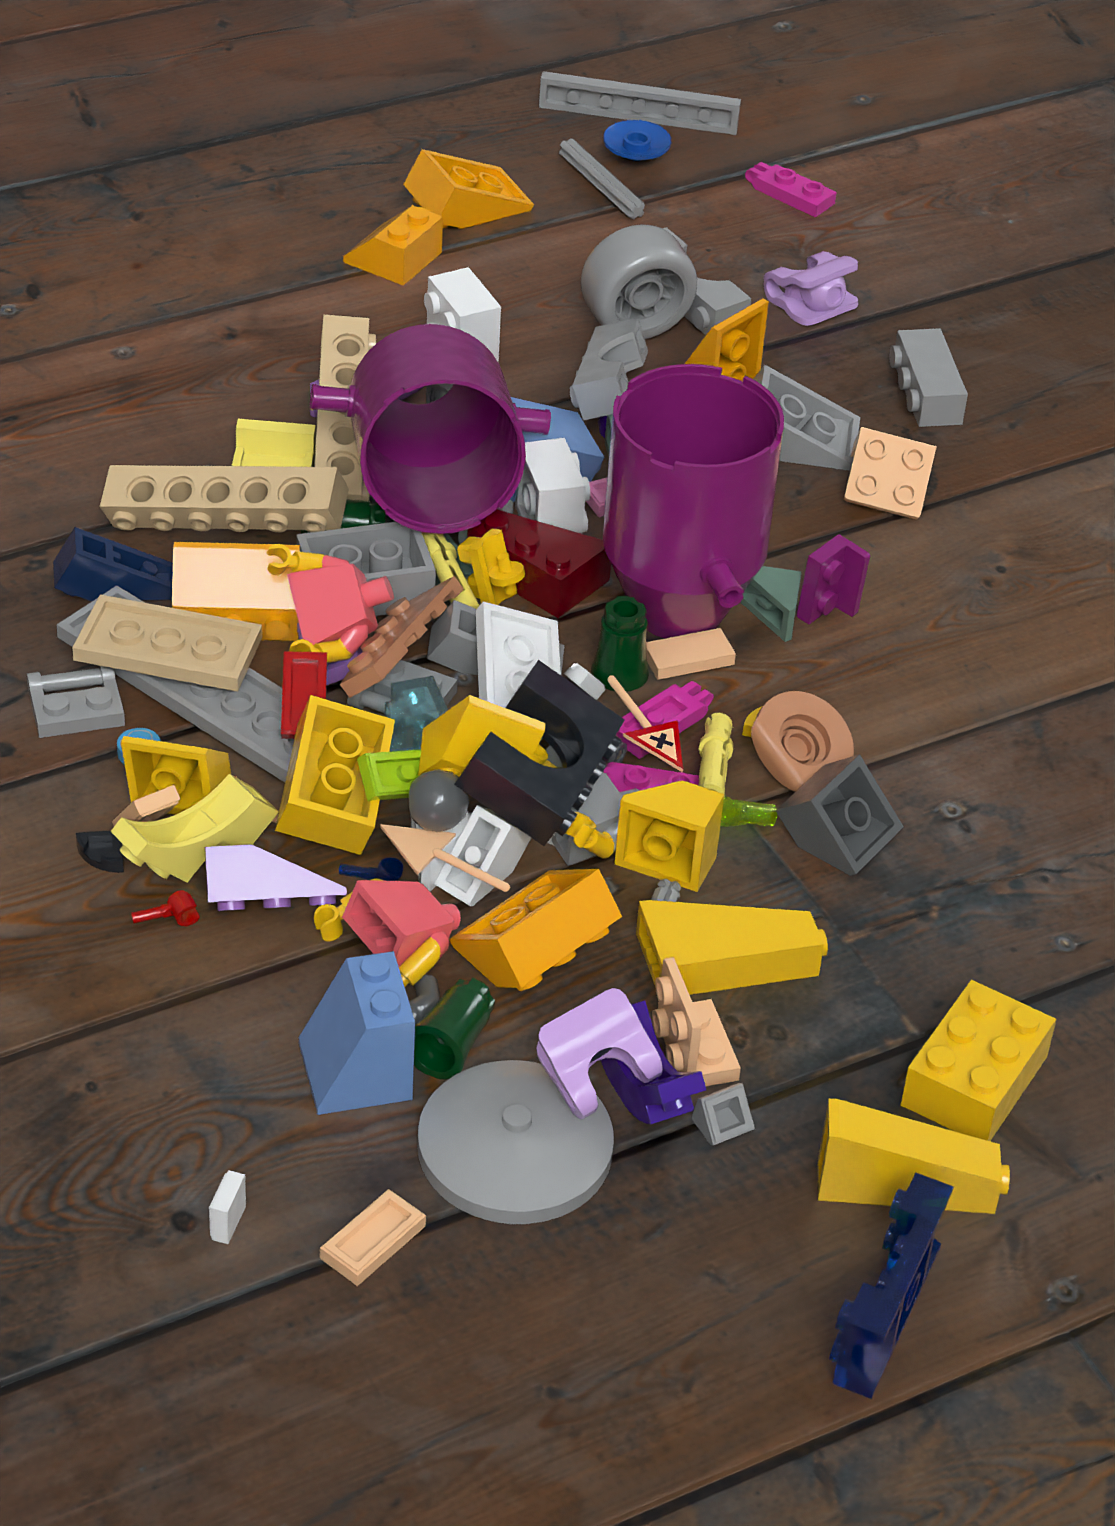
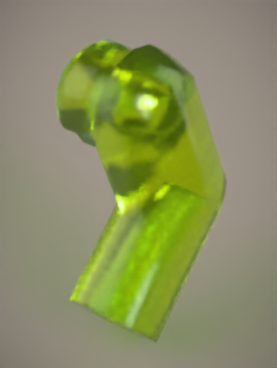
M725 796L720 826L730 827L753 824L772 827L777 820V808L771 804L732 800L730 797Z

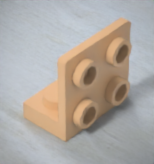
M861 427L854 441L850 456L853 457L844 500L911 519H918L923 507L936 446Z
M674 957L663 959L662 976L657 977L655 983L659 1003L658 1009L652 1011V1023L656 1036L664 1038L667 1060L677 1071L682 1073L701 1071L706 1086L739 1081L741 1067L712 999L692 1002Z

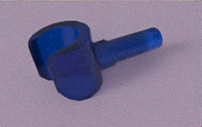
M391 857L382 859L379 862L378 868H366L341 863L339 874L367 880L398 881L402 876L404 865L400 860Z

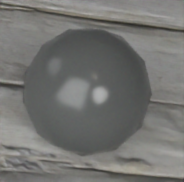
M436 769L422 773L412 782L409 790V810L411 818L416 824L425 830L441 832L454 828L466 816L470 803L469 796L462 789L454 785L459 778L451 771Z

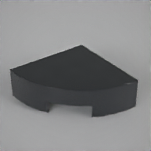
M111 830L76 833L78 852L88 864L108 872H124L123 854L120 852L122 843L114 836Z

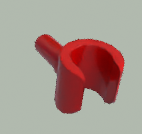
M183 890L174 892L168 898L166 904L131 913L134 924L174 916L178 925L190 926L200 918L196 910L197 904L193 897Z

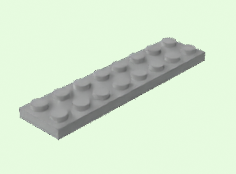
M115 586L103 594L143 602L119 586ZM97 599L58 623L57 637L73 647ZM114 668L115 674L281 781H286L294 739H281L282 687L251 668H248L238 692Z

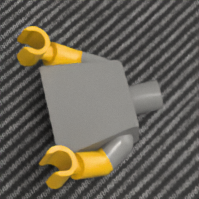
M538 744L531 760L547 767L558 768L547 760L548 753ZM602 772L593 786L587 782V785L593 789L578 811L573 807L571 808L572 811L577 813L573 823L563 836L555 833L551 840L568 866L595 855L606 859L616 851L620 801L623 795L640 791L639 789L634 788L619 792L604 772Z

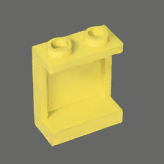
M238 419L236 425V449L232 466L314 467L316 425Z

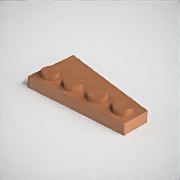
M455 576L410 601L403 597L386 609L387 617L378 623V627L374 631L375 634L360 646L362 653L347 665L349 672L340 683V686L349 698L382 681L408 652L407 647L428 630L425 625L432 618L439 617L445 611L447 606L444 602L457 597L464 588Z

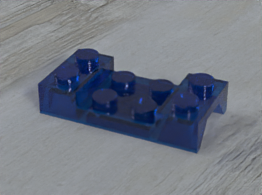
M915 1172L907 1191L900 1188L897 1190L889 1211V1217L896 1221H891L882 1249L890 1251L886 1269L882 1270L876 1287L863 1282L855 1301L846 1299L837 1318L835 1328L840 1331L834 1341L829 1360L837 1363L833 1380L834 1385L867 1398H873L940 1251L941 1243L934 1237L935 1231L951 1198L954 1186Z

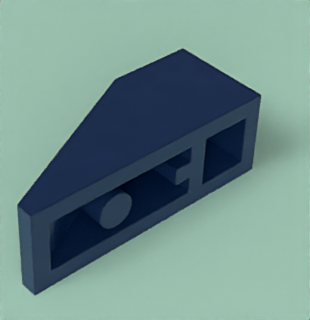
M74 527L53 561L54 588L70 596H78L94 601L99 595H103L115 586H119L140 600H172V562Z

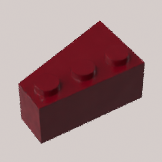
M498 509L480 520L481 524L467 529V538L482 537L492 528L502 530L510 561L522 563L525 570V577L516 583V594L557 618L610 581L611 563L601 539Z

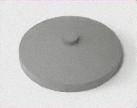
M522 1060L495 1061L461 1071V1073L452 1076L435 1090L425 1104L418 1125V1156L422 1170L432 1187L445 1200L458 1209L478 1218L498 1223H538L549 1221L574 1211L591 1199L600 1189L609 1173L614 1145L613 1126L608 1111L598 1096L596 1112L584 1119L577 1118L568 1107L557 1086L541 1063Z

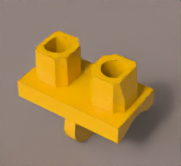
M492 528L482 537H468L458 546L457 551L460 561L472 565L473 573L467 578V581L475 598L480 599L481 603L484 601L499 605L500 602L513 597L517 593L516 583L525 577V570L522 563L510 561L502 530Z

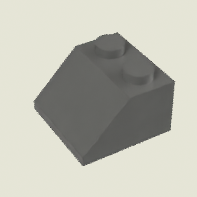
M860 754L825 764L776 810L799 848L850 876L857 874L904 827Z

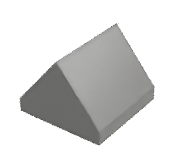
M737 1083L697 1099L691 1119L710 1145H716L755 1129L743 1083Z

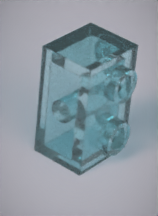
M433 676L391 683V700L385 702V716L395 720L389 752L421 749L423 728L448 711Z

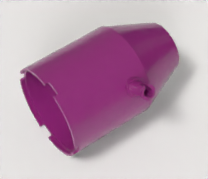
M438 324L411 326L386 336L365 354L355 370L351 385H348V388L312 384L310 393V410L343 412L346 417H351L362 476L370 496L372 495L374 500L385 510V514L394 521L410 529L426 533L445 534L464 531L481 524L480 520L493 513L497 508L500 507L502 509L514 495L523 475L526 450L522 432L548 435L551 423V412L549 409L516 407V404L512 403L502 369L494 355L482 342L460 329ZM453 384L444 396L430 403L411 404L398 399L404 393L424 386Z
M678 364L652 369L628 382V389L621 396L617 395L614 401L603 525V545L625 596L634 597L637 602L645 605L648 622L647 631L662 638L716 629L731 608L743 600L745 589L759 572L767 557L784 429V414L774 395L760 383L747 376H744L742 382L735 378L721 375V367L702 364Z

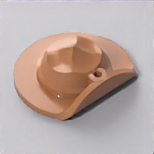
M788 691L772 697L760 709L752 726L751 738L762 763L776 780L792 791H797L825 764L854 756L853 739L842 716L825 700L810 693Z

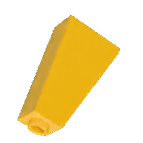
M655 900L639 901L636 935L654 985L656 978L662 976L663 959L674 957L689 995L819 976L822 956H826L828 952L826 934L823 929L817 928L810 911Z
M828 1099L817 1162L819 1201L995 1214L999 1195H1007L1010 1169L1009 1165L1001 1164L1000 1144L844 1100Z

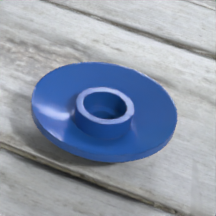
M625 120L609 126L604 132L603 142L612 153L632 161H641L657 158L665 154L670 149L671 136L667 130L655 123L643 120Z

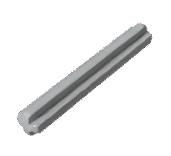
M570 138L568 141L563 140L560 146L562 148L559 151L561 156L630 219L643 216L644 202L577 141Z

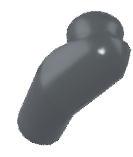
M424 975L414 985L417 997L409 1001L415 1024L423 1019L441 998L438 981L432 975Z

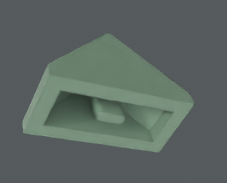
M762 566L743 593L744 598L740 603L784 642L792 639L802 572Z

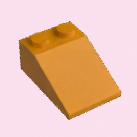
M424 149L420 151L403 184L412 194V199L417 205L443 216V228L452 226L464 229L528 212L534 206L532 201L501 167Z
M762 298L713 326L685 364L721 367V375L732 377L742 382L744 376L753 379L761 370L769 301Z

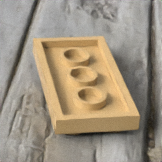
M99 595L72 647L73 661L238 692L262 639V625Z

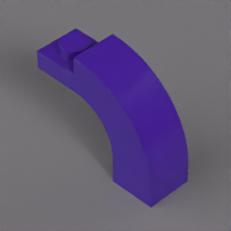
M645 1000L632 1002L633 1009L660 1056L662 1074L650 1082L644 1083L635 1077L631 1069L624 1062L615 1058H605L600 1061L609 1081L625 1107L643 1123L654 1124L694 1111L691 1095L707 1090L702 1072L682 1073L677 1071L669 1063L661 1050Z

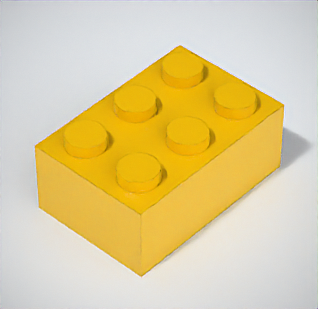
M310 695L297 725L275 831L361 855L375 828L380 799L367 801L357 758L365 753L389 752L395 720Z
M970 980L909 1065L901 1106L952 1131L991 1141L1047 1058L1056 1018L974 980Z

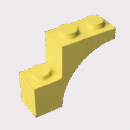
M228 774L211 793L185 811L165 819L148 822L132 821L121 817L111 832L123 844L120 852L134 864L141 867L146 862L148 867L162 878L167 879L170 875H173L188 883L205 861V847L253 845L279 811L253 786Z

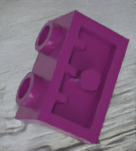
M840 534L811 553L807 560L796 617L809 625L821 615H828L834 607L851 617L857 614L870 554Z

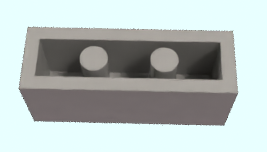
M941 328L898 330L896 344L890 347V364L898 372L899 388L905 390L908 411L914 413L918 426L962 425L968 393Z

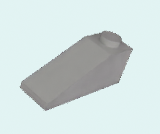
M456 600L448 606L431 626L427 659L463 674L478 675L475 608ZM559 643L560 671L562 674L564 645Z

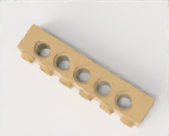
M323 314L319 386L348 388V385H351L353 375L360 361L376 344V334H369V318ZM317 410L314 467H338L349 488L347 499L369 501V492L364 481H362V471L351 417H346L343 412Z
M110 465L100 508L112 526L121 530L155 528L161 531H169L173 528H191L196 531L230 529L236 532H245L248 529H267L278 533L286 530L318 532L341 529L349 488L338 467Z

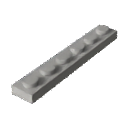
M544 71L541 76L539 108L625 120H643L660 125L731 135L737 134L741 99Z

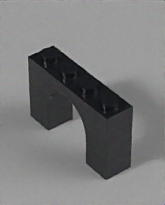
M538 660L505 708L545 723V732L542 738L555 750L563 768L541 765L490 732L454 785L545 846L555 832L563 836L573 823L577 813L572 811L571 808L573 807L578 811L593 788L588 786L587 782L592 786L595 784L607 766V763L602 758L608 761L620 745L622 739L616 734L625 719Z

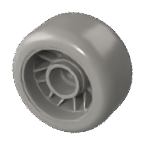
M633 225L612 233L593 249L582 270L581 290L586 304L601 326L639 318L644 339H649L672 328L690 309L697 291V274L692 261L672 234L653 225Z

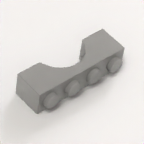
M667 227L663 228L664 230L672 234L680 243L684 251L687 252V244L683 242L679 237H677ZM697 277L696 295L684 317L707 335L713 326L750 306L751 298L730 280L712 281Z
M639 318L595 327L591 340L588 341L585 355L582 356L580 368L576 371L574 383L570 386L572 404L574 408L580 409L583 420L612 415L616 396H621L628 389L626 373L644 365L648 349Z

